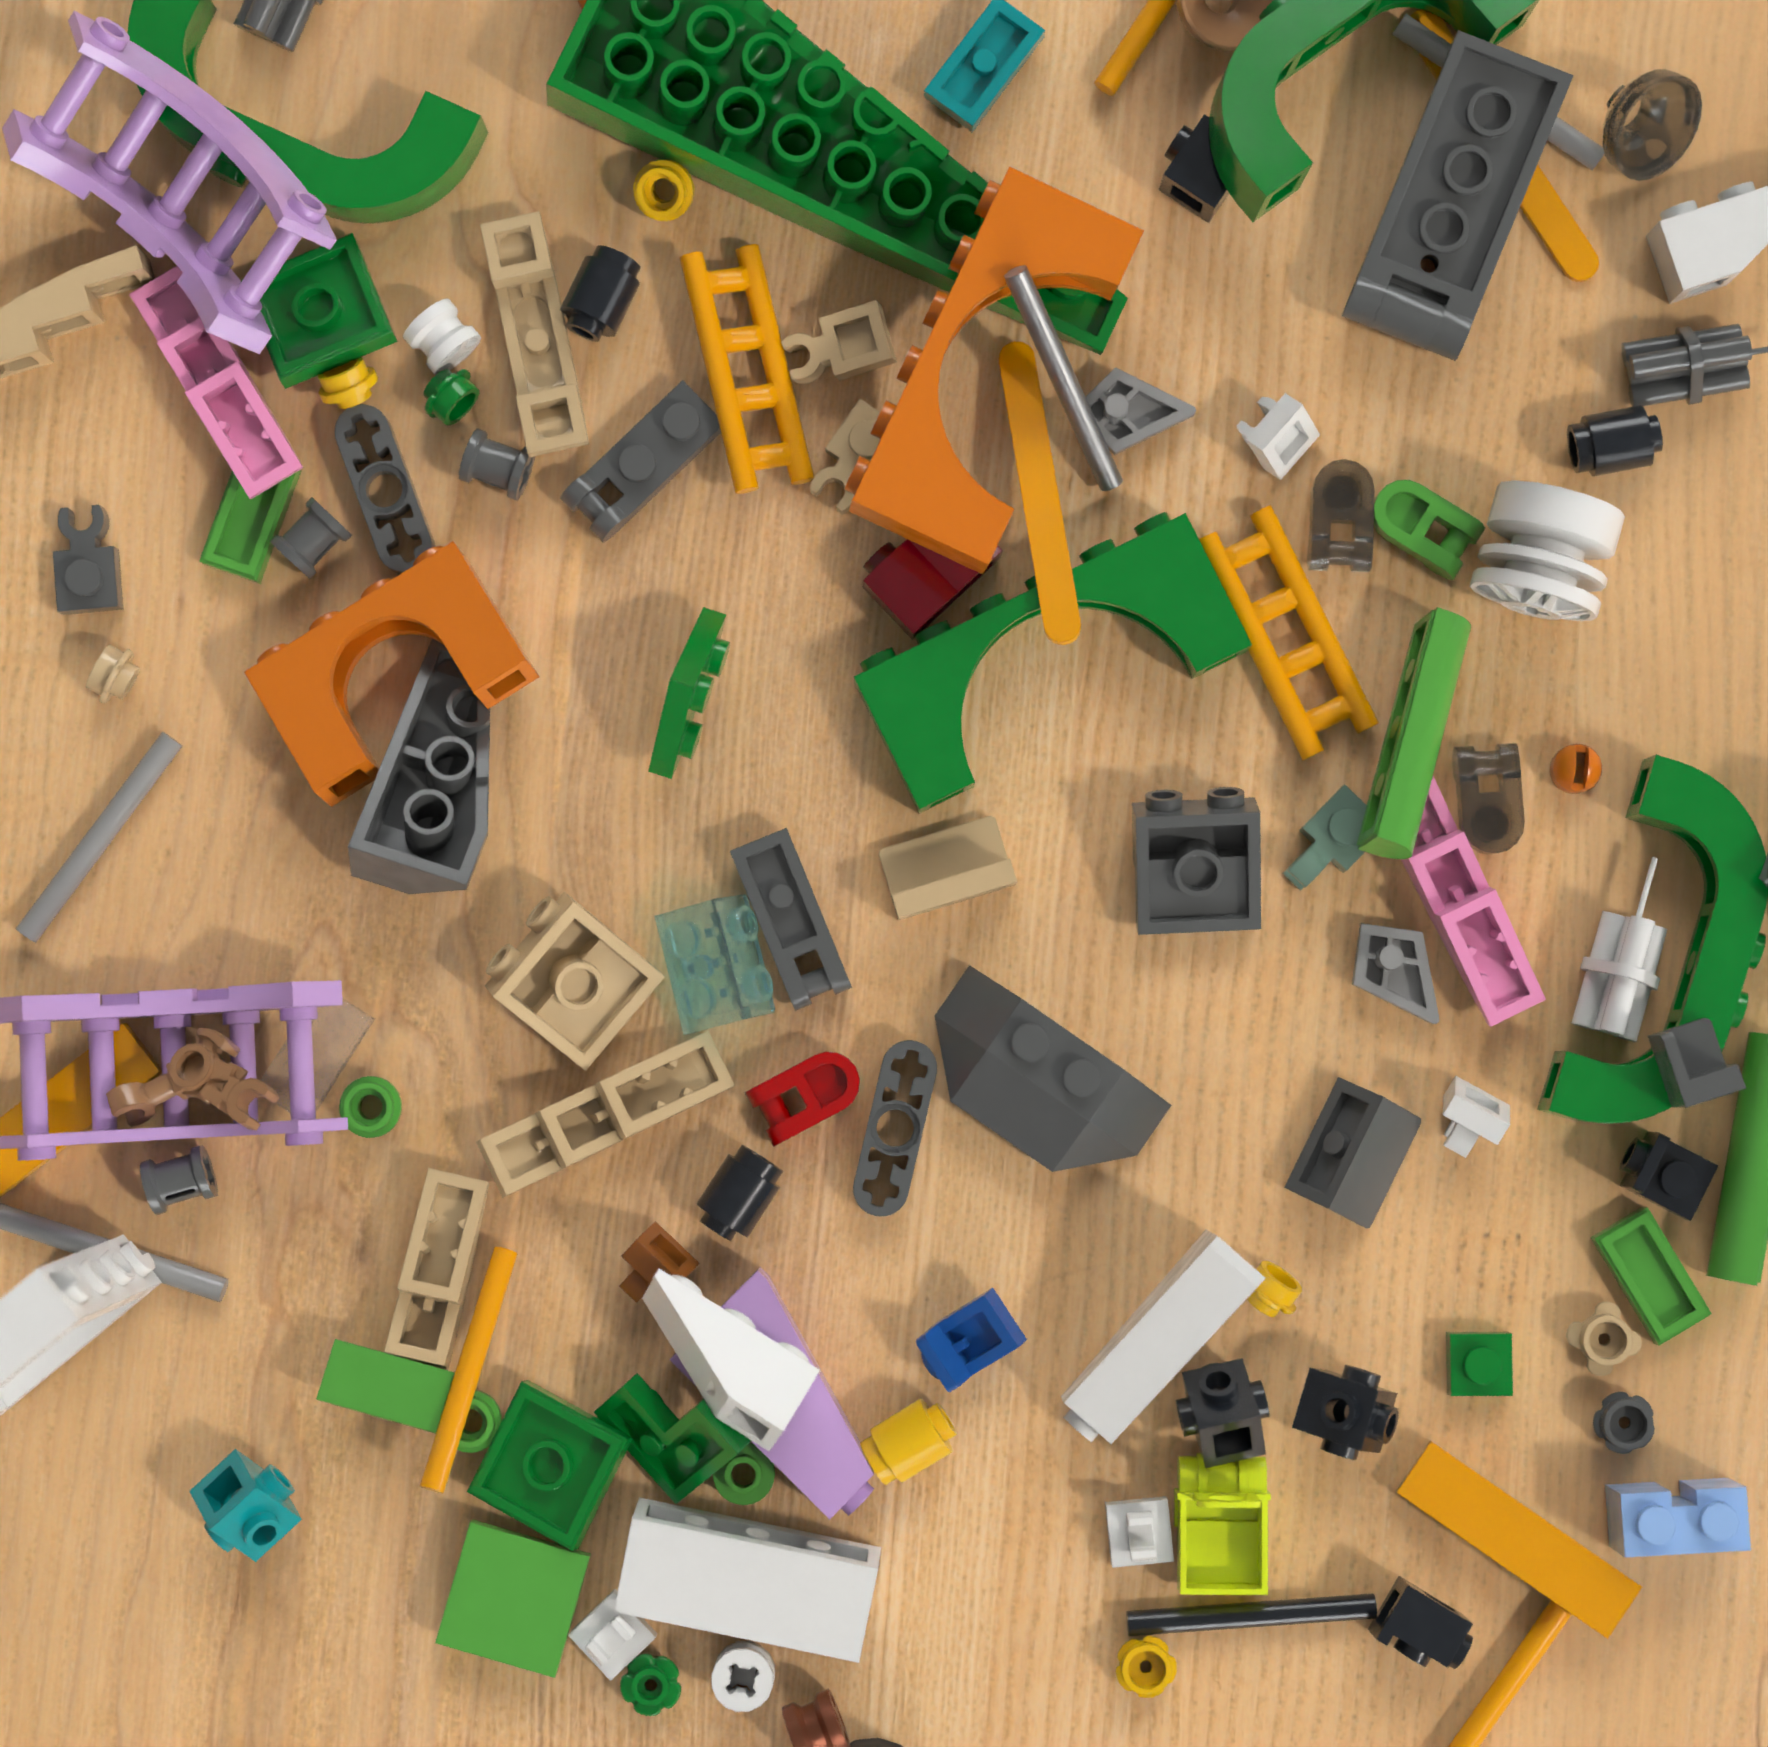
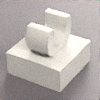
M1286 393L1277 403L1269 397H1261L1257 403L1266 416L1255 428L1249 426L1244 421H1240L1237 425V429L1245 442L1250 446L1263 469L1279 480L1287 474L1320 436L1303 404Z
M1455 1076L1443 1096V1116L1451 1119L1444 1133V1136L1447 1137L1444 1146L1466 1158L1479 1135L1498 1145L1510 1126V1105Z
M1166 1496L1105 1502L1112 1568L1174 1562L1169 1504Z
M616 1589L576 1625L568 1635L610 1681L657 1636V1632L643 1618L614 1612L618 1592Z

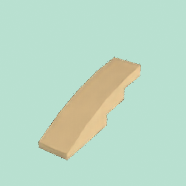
M135 245L77 266L18 296L0 308V379L54 363L48 344L49 339L105 323L99 299L142 287L154 280L155 276L150 259Z
M706 1031L488 1135L476 1143L503 1198L716 1096L735 1085L709 1031Z
M428 1168L397 1287L400 1292L384 1353L449 1370L489 1188L488 1181Z

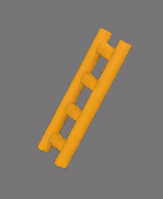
M758 244L737 248L735 252L739 267L707 271L703 252L700 251L687 253L679 258L735 494L749 493L759 489L755 473L758 470L787 466L791 485L804 484L812 481L814 478ZM745 291L753 325L721 330L713 295ZM759 349L767 384L735 389L727 354ZM773 407L781 443L749 447L741 412Z
M1269 505L1250 515L1257 533L1224 548L1217 532L1210 533L1199 540L1252 643L1248 651L1304 761L1325 750L1317 733L1350 718L1357 734L1378 725L1379 721L1272 506ZM1269 554L1284 587L1251 602L1236 569ZM1296 609L1311 642L1278 657L1263 624ZM1323 663L1339 696L1305 711L1290 678Z

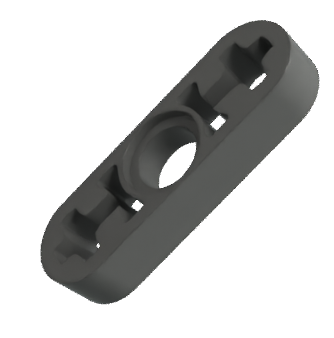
M359 404L346 409L339 416L335 425V438L378 555L391 571L400 575L413 566L415 559L411 562H406L400 555L391 556V549L399 545V540L394 527L388 523L380 529L379 520H394L412 509L414 516L411 518H401L405 531L413 540H422V545L414 549L415 558L424 551L436 547L435 541L390 422L377 408L371 405ZM360 420H366L371 427H380V431L372 435L373 445L381 459L391 452L392 461H377L369 464L367 453L358 441H349V437L357 433L355 423ZM358 464H369L359 472ZM383 474L396 476L402 484L401 497L395 504L389 507L376 506L369 498L370 484L376 477Z
M906 1040L893 1045L886 1052L880 1069L853 1185V1193L857 1204L865 1212L874 1216H889L897 1212L906 1202L937 1074V1062L934 1054L926 1045L917 1041ZM907 1050L919 1052L918 1062L927 1066L925 1078L915 1077L909 1094L913 1096L922 1095L919 1109L900 1100H882L885 1087L898 1092L901 1079L900 1073L891 1070V1064L894 1058L904 1059ZM890 1110L905 1112L913 1122L914 1130L911 1138L900 1146H890L884 1143L877 1133L879 1118ZM871 1147L889 1156H908L905 1169L893 1163L890 1183L899 1186V1193L897 1197H886L883 1206L871 1203L872 1193L863 1190L865 1179H876L881 1160H868Z

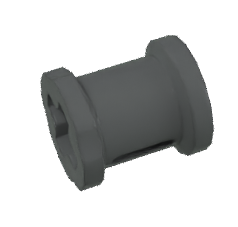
M477 428L471 435L464 451L459 469V480L470 483L473 479L506 490L508 498L518 501L529 481L535 456H528L526 446L522 450H518L490 440L486 431Z
M312 497L305 503L308 510L283 536L275 535L270 540L309 579L316 574L314 566L339 540L346 542L352 536Z
M203 1145L191 1148V1152L188 1155L158 1164L151 1159L140 1163L143 1189L150 1208L156 1215L166 1213L168 1205L198 1196H203L205 1199L218 1196L213 1166Z

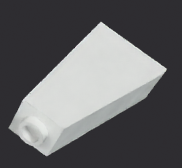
M1205 1230L1061 1396L1063 1402L1070 1408L1064 1419L1090 1442L1100 1434L1112 1444L1255 1291L1265 1277L1221 1238Z

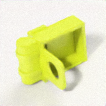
M1197 1453L1196 1456H1178V1488H1174V1527H1177V1589L1180 1595H1268V1500H1271V1493L1267 1490L1266 1457H1252L1205 1469L1201 1453Z

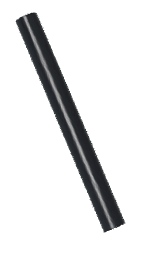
M1371 1593L1126 1611L1128 1636L1376 1619L1377 1607L1375 1595Z

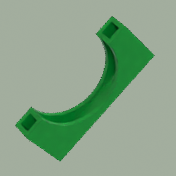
M1167 512L1160 513L1134 528L1138 537L1117 547L1113 540L1109 539L1087 549L1079 555L1083 564L1072 569L1078 608L1100 610L1120 615L1146 628L1174 652L1184 665L1191 679L1246 653L1252 646L1186 513L1170 520ZM1035 575L1024 582L1028 591L1008 601L1005 600L1002 593L994 595L969 609L973 616L972 619L953 628L950 627L947 620L939 622L915 636L918 643L917 646L897 656L892 647L887 648L860 663L863 672L854 676V684L919 814L973 788L975 785V780L969 769L962 739L961 716L966 690L980 661L1001 637L1023 622L1042 615Z

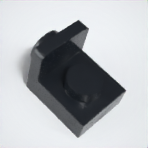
M1647 1131L1643 1140L1636 1137L1630 1143L1620 1163V1170L1626 1173L1620 1186L1685 1220L1691 1221L1718 1165L1671 1142V1138L1660 1132Z

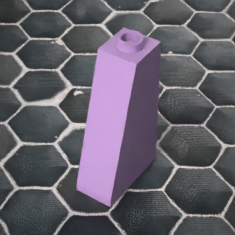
M760 1267L721 1308H730L743 1313L754 1323L756 1330L777 1343L785 1342L795 1346L807 1356L809 1363L818 1368L820 1372L771 1450L767 1451L755 1442H751L827 1518L831 1519L840 1509L849 1516L874 1490L867 1482L874 1475V1471L863 1453L858 1436L770 1276ZM675 1353L670 1361L695 1385Z

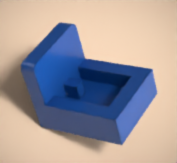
M991 1288L937 1321L916 1339V1344L921 1351L922 1360L928 1372L936 1379H939L948 1392H951L960 1387L975 1373L1019 1348L1027 1338L994 1288Z

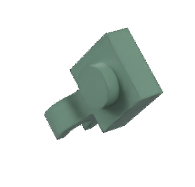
M1343 785L1299 830L1312 844L1283 872V875L1299 890H1302L1304 887L1306 888L1330 861L1344 873L1365 853L1358 850V845L1356 844L1367 805L1346 785Z

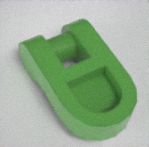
M1397 480L1386 485L1375 497L1371 507V521L1379 535L1421 561L1437 575L1448 580H1454L1463 566L1460 557L1468 544H1476L1485 530L1484 524L1423 485L1411 480ZM1434 520L1445 526L1448 530L1440 545L1425 537Z

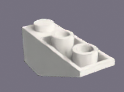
M1745 182L1717 195L1719 202L1698 208L1695 200L1672 206L1660 213L1661 221L1653 227L1646 235L1669 304L1728 285L1768 245V186L1755 189L1753 182Z
M658 1269L642 1298L715 1418L767 1451H770L785 1430L820 1370L811 1365L807 1356L795 1346L785 1342L777 1343L756 1330L754 1323L743 1313L730 1308L723 1309L702 1296L699 1287L689 1279L680 1275H669L663 1270Z

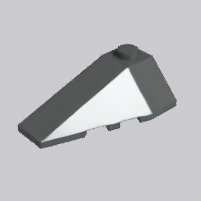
M432 639L348 845L351 876L406 894L467 890L488 836L490 708L487 709L472 692L446 647L437 640Z

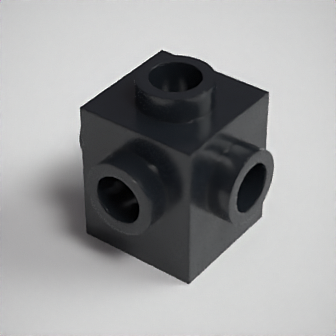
M1243 1358L1224 1363H1211L1202 1368L1182 1372L1186 1398L1175 1400L1178 1417L1184 1437L1196 1435L1205 1469L1266 1454L1261 1419L1270 1417L1268 1403L1261 1380L1249 1381Z
M1345 1364L1342 1375L1329 1370L1309 1368L1292 1428L1323 1438L1321 1450L1347 1459L1357 1460L1359 1451L1380 1453L1383 1443L1387 1444L1390 1442L1397 1427L1399 1411L1398 1408L1394 1407L1398 1393L1378 1387L1381 1375Z

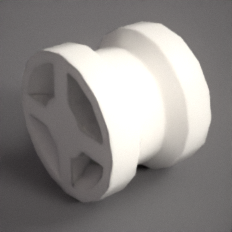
M449 298L442 299L424 310L413 320L403 335V338L412 349H421L427 356L426 365L434 375L444 369L451 370L459 365L474 351L481 340V336L473 326H464L457 318L458 309Z
M737 1641L726 1646L718 1655L711 1675L712 1690L716 1699L725 1708L736 1712H749L760 1707L769 1698L775 1679V1664L770 1653L757 1643ZM737 1684H739V1685H741V1686H748V1688L750 1689V1691L747 1689V1687H739V1686L734 1687V1686L737 1685Z

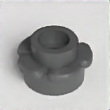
M1615 1392L1603 1399L1602 1409L1594 1414L1593 1427L1596 1435L1605 1440L1606 1447L1613 1452L1627 1454L1633 1449L1646 1446L1652 1439L1655 1430L1652 1418L1653 1410L1650 1404L1638 1395L1629 1397L1625 1392ZM1624 1416L1628 1417L1630 1421L1629 1426L1621 1428L1619 1426V1419Z

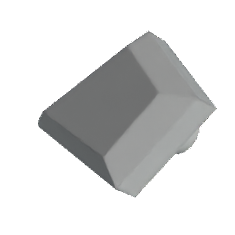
M1116 367L1086 396L1106 444L1114 455L1193 417L1196 413L1194 406Z
M1361 923L1359 926L1352 985L1430 1024H1437L1439 1022V1013L1423 932Z

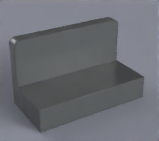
M1338 1077L1284 1188L1364 1228H1370L1421 1125V1118L1381 1095Z

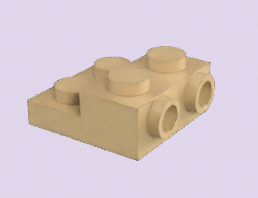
M563 892L557 901L551 897H546L533 909L526 921V925L531 931L516 949L511 944H507L495 954L486 969V973L491 976V979L486 983L485 987L496 1000L586 1071L665 976L616 936L607 926Z

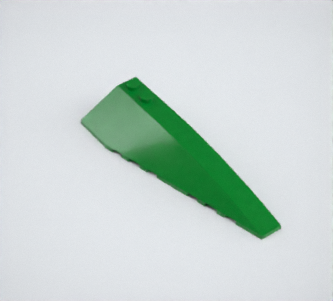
M762 0L586 1L546 83L548 106L658 159H669L678 162L689 174L823 237L945 291H951L958 273L948 268L963 236L966 235L975 239L981 228L984 218L974 213L988 182L975 171L969 172L949 155L950 151L877 90L873 87H866L845 69V64L827 49L823 51L797 30L798 25L779 9L774 11ZM1037 289L1058 337L1101 355L1128 298L1118 289L1111 300L1075 289ZM1012 295L986 307L1025 324Z

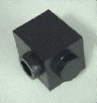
M1204 114L1194 130L1184 125L1167 149L1165 157L1172 162L1163 174L1159 191L1210 223L1229 195V192L1220 179L1214 164L1209 140V117Z

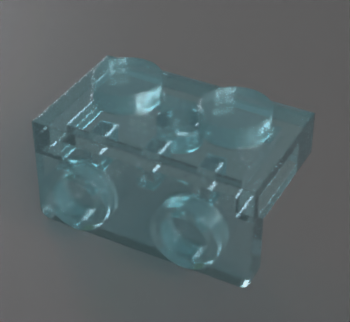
M745 894L711 899L654 916L683 1035L775 1012L772 997L773 982L765 968L757 937L759 930L758 921L750 908L748 897Z

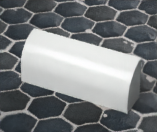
M639 1497L631 1520L614 1612L859 1663L878 1573L881 1547Z

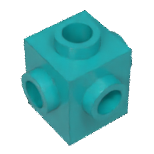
M234 1449L189 1491L206 1522L204 1528L212 1540L227 1552H230L235 1547L255 1562L302 1520L289 1497L295 1490L287 1477L271 1464L263 1469L237 1449Z

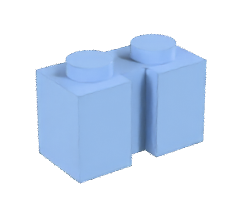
M1730 1478L1679 1480L1680 1496H1671L1670 1490L1656 1482L1605 1485L1609 1547L1623 1557L1751 1550L1747 1487Z

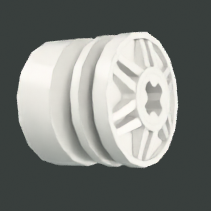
M1516 480L1501 482L1495 492L1487 526L1493 532L1510 540L1511 543L1484 544L1480 547L1478 558L1490 567L1477 568L1473 571L1470 587L1479 595L1524 615L1549 620L1592 621L1598 616L1601 602L1589 592L1603 590L1606 587L1608 578L1603 572L1583 561L1584 559H1610L1615 555L1625 516L1620 509L1603 500L1563 487Z

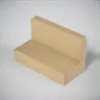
M993 816L984 817L885 847L879 851V858L898 920L1005 889L1017 883L1011 859L1007 858L1000 831Z

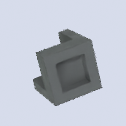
M1701 1018L1648 1035L1671 1107L1687 1108L1746 1089L1739 1065L1725 1063L1710 1019Z

